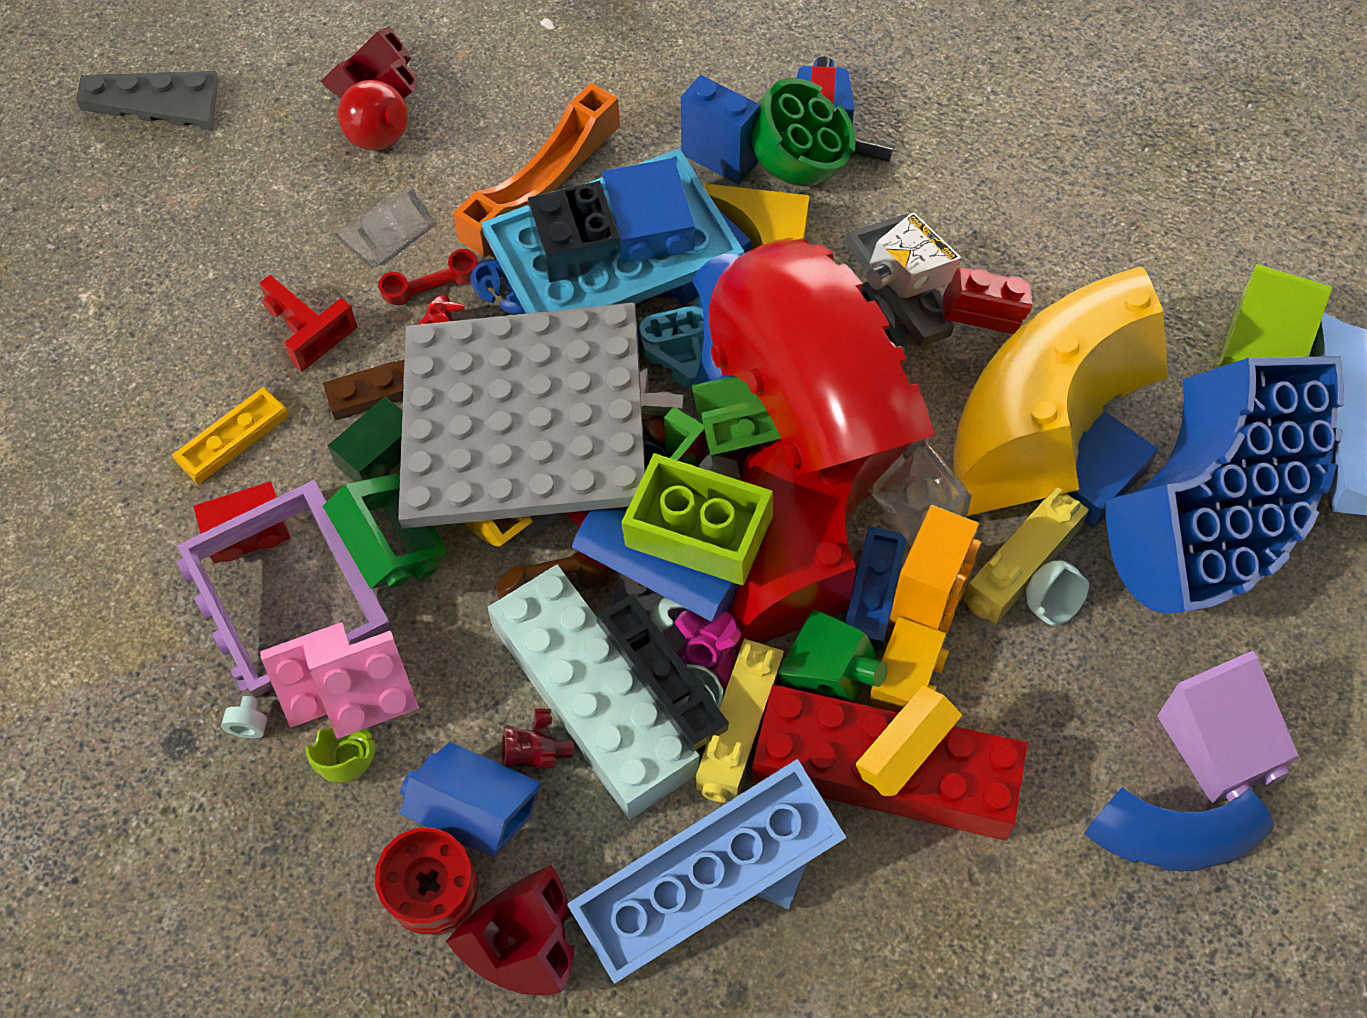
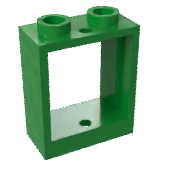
M400 473L345 484L322 506L370 589L387 584L389 588H395L412 577H416L418 581L423 580L434 574L439 569L437 563L449 554L433 526L402 529L399 522ZM381 508L384 510L409 554L399 557L395 556L369 511Z

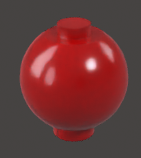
M364 80L352 85L343 94L337 109V119L343 134L351 143L365 150L379 151L391 147L402 137L407 127L408 111L404 99L394 87L379 80Z

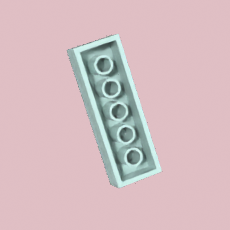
M558 565L553 566L487 607L493 629L545 703L552 709V713L628 820H631L696 776L699 768V754L696 750L692 752L598 625L597 617Z

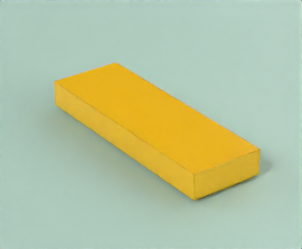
M262 387L172 454V457L197 485H200L290 416L289 412L265 387Z

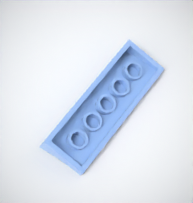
M1324 313L1310 352L1311 357L1341 356L1344 384V406L1338 407L1337 428L1342 429L1341 443L1335 444L1331 462L1337 465L1329 489L1332 511L1367 515V329L1347 324Z
M797 758L574 898L567 905L615 984L844 840L846 836Z

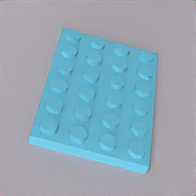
M680 148L639 164L675 158L695 226L694 250L678 255L670 254L648 258L639 262L621 263L618 247L616 246L587 274L549 283L531 228L528 205L481 222L484 236L526 314L625 303L636 304L692 282L699 268L710 259L723 254H744V250ZM599 178V179H596V180H594V181H591V182H595V181H599V180H600L601 185H602V187H603V178Z

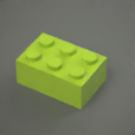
M654 453L621 522L625 546L744 586L773 517V491Z

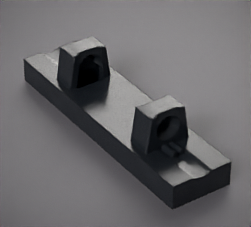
M632 594L597 614L598 625L692 752L708 743L712 736H720L728 731L729 722ZM689 695L686 704L679 708L674 706L675 703Z

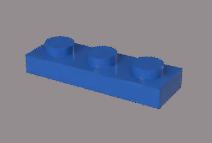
M868 526L845 623L863 631L872 646L882 648L908 535Z

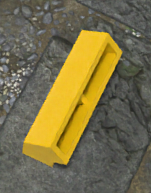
M923 685L855 764L863 781L874 786L882 796H895L961 718L962 714L944 695Z

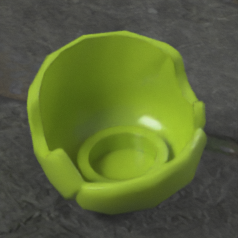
M332 726L317 731L314 745H306L305 752L310 765L318 775L330 783H348L358 779L369 768L376 752V744L367 728L337 739Z

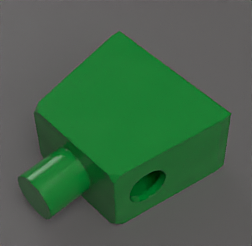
M813 609L777 674L786 688L852 702L863 683L880 687L884 683L887 675V665L885 662L876 660V652L863 631Z

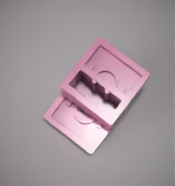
M341 622L260 651L261 660L290 728L327 715L336 738L339 739L419 709L391 631L351 645L344 625Z

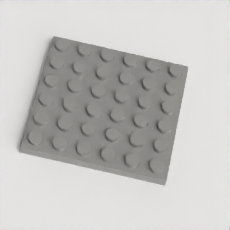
M635 303L406 326L399 522L402 529L627 507L630 505L645 473Z

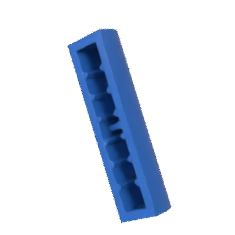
M617 507L591 510L581 524L574 538L572 548L711 622L731 608L739 584L626 547L621 522L627 508Z

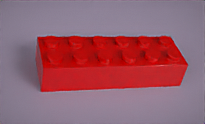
M772 684L753 761L752 781L759 783L798 758L822 798L1007 841L1016 821L1028 742L953 726L895 796H882L874 786L863 781L855 764L899 713Z

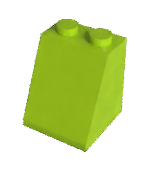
M1256 264L1234 309L1217 368L1246 358L1309 357L1332 291V286Z

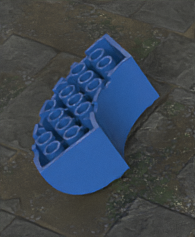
M1341 356L1246 358L1182 379L1184 392L1182 424L1178 439L1167 462L1159 473L1140 489L1130 494L1103 500L1110 550L1114 564L1126 588L1141 604L1153 611L1165 614L1213 607L1227 602L1226 600L1238 594L1246 593L1255 588L1254 585L1265 576L1274 574L1291 557L1288 553L1293 549L1297 541L1304 540L1312 529L1319 515L1316 508L1323 493L1329 492L1337 465L1331 462L1335 444L1341 443L1342 429L1337 428L1338 407L1344 406Z

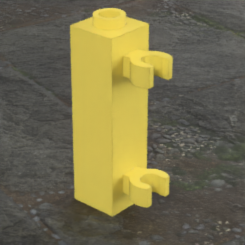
M1059 487L1055 488L969 582L963 601L968 604L970 610L976 616L982 619L987 618L997 625L1026 592L1033 573L1041 566L1053 561L1079 532L1089 509L1068 494H1061L1062 489Z
M743 640L719 708L729 722L728 731L720 736H712V739L706 745L696 773V790L702 791V795L707 799L724 803L726 800H732L740 795L760 736L772 684L777 685L779 679L777 672L783 663V650L751 640Z

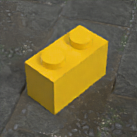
M898 617L882 662H885L887 665L885 681L880 687H872L868 705L900 713L923 685L936 691L937 686L929 683L933 671L942 674L949 650L942 648L946 633Z

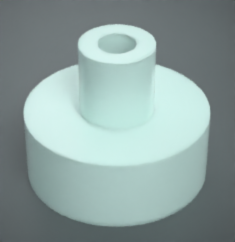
M243 696L240 707L226 708L221 728L225 732L238 737L261 738L264 735L268 718L263 713L257 711L259 703L257 698Z

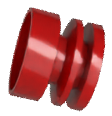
M414 828L398 835L384 848L377 862L375 888L381 904L405 929L419 935H442L458 928L471 915L478 899L479 879L465 848L451 834L439 829ZM425 880L429 882L436 880L440 888L436 893L431 890L426 892L422 884Z

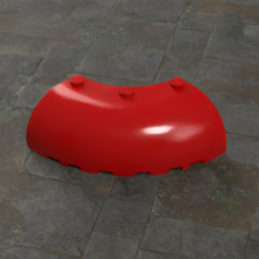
M792 237L760 245L742 254L723 271L710 299L709 329L713 342L711 355L715 366L721 369L722 376L732 375L744 381L749 386L750 391L759 397L778 430L784 444L783 455L785 462L790 469H793L794 476H801L936 436L917 383L909 385L902 368V363L907 359L901 346L896 347L893 342L889 341L884 330H887L890 324L876 301L867 302L861 294L863 283L846 264L838 266L833 261V253L823 245L816 244L811 246L808 239L800 238L794 240Z
M781 439L757 444L752 448L739 471L740 479L743 482L773 491V517L744 586L739 585L732 606L727 610L737 621L742 635L736 645H734L737 653L740 652L744 639L762 644L802 629L813 609L831 617L848 611L856 565L850 553L846 537V527L853 511L864 498L867 499L881 486L906 474L912 443L797 477L794 476L793 469H790L785 462L783 455L784 444Z

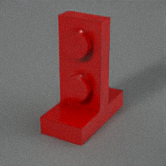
M271 274L259 283L265 297L262 300L264 307L275 318L280 315L286 320L288 328L294 334L284 344L292 364L301 372L358 328L351 305L342 298L318 315Z

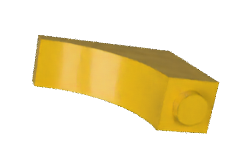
M703 183L704 188L716 207L751 240L754 248L784 238L793 237L794 240L805 238L810 195Z

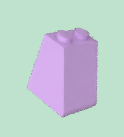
M1253 650L1178 683L1157 715L1212 804L1225 798L1231 802L1248 788L1253 791L1251 786L1262 781L1267 786L1283 780L1290 774L1287 768L1299 756L1258 657Z

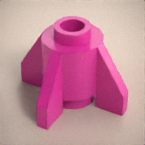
M690 610L682 612L676 619L675 624L685 636L686 643L676 653L684 664H688L691 661L694 665L704 666L705 668L713 666L711 672L717 676L722 688L728 686L734 669V645L742 636L737 621L727 611L713 622Z

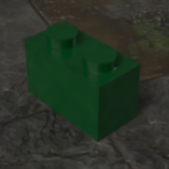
M386 396L383 397L327 445L335 466L354 482L388 476L391 470L401 462L403 410Z

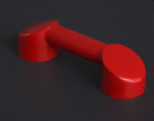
M458 249L452 252L448 258L449 268L411 281H407L406 277L399 272H388L378 282L380 295L390 304L404 305L409 302L412 295L451 282L464 285L470 282L472 270L478 265L477 257L468 249Z

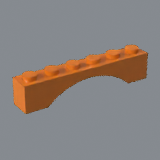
M593 83L585 87L568 104L549 139L526 166L497 186L475 191L452 213L458 241L486 258L492 252V249L484 236L481 222L527 206V197L555 191L620 127L618 98Z

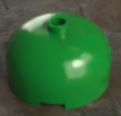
M800 78L781 79L757 102L761 104L760 110L752 128L750 143L758 161L774 177L795 186H813L829 180L847 163L850 155L855 150L856 138L852 122L842 105L840 104L836 108L829 99L820 93L822 87Z

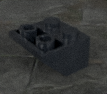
M600 180L527 197L531 228L549 283L587 274L621 242Z

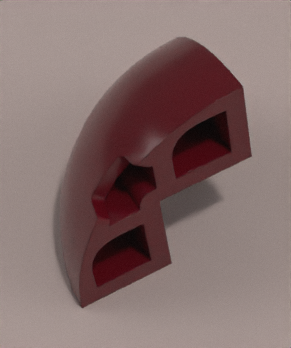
M388 26L377 31L351 58L337 64L320 82L333 94L342 98L346 90L357 82L379 80L394 87L404 99L416 89L417 75L407 66L411 60L408 51L395 32Z
M550 865L540 869L497 894L468 917L446 940V943L459 959L478 975L502 988L521 994L543 996L563 991L570 976L574 958V946L567 944L564 922L572 916V913L567 905L569 901L564 887L553 866Z

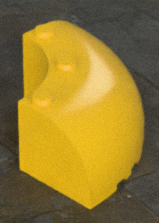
M1143 267L1113 274L1088 284L1056 301L1019 328L984 368L967 399L959 421L954 445L953 481L960 516H971L1044 499L1057 487L1062 489L1061 494L1078 491L1079 485L1076 471L1079 453L1078 445L1083 433H1087L1095 420L1104 412L1103 406L1117 395L1123 398L1139 388L1168 379L1163 309L1152 282Z

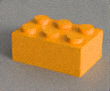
M930 505L901 570L887 629L893 631L897 618L901 617L945 632V636H947L955 616L954 612L968 586L969 577L975 564L974 560L982 542L974 539L979 525L978 522Z

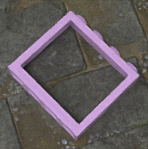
M315 479L177 545L183 558L176 562L185 581L188 583L194 580L200 591V594L194 596V599L205 619L212 616L219 628L212 635L223 655L231 652L237 664L236 667L230 669L241 691L249 688L255 698L274 688L268 674L259 677L201 562L202 559L309 508L368 620V623L347 633L351 645L391 630L389 621L373 590L369 588L322 507L326 500Z

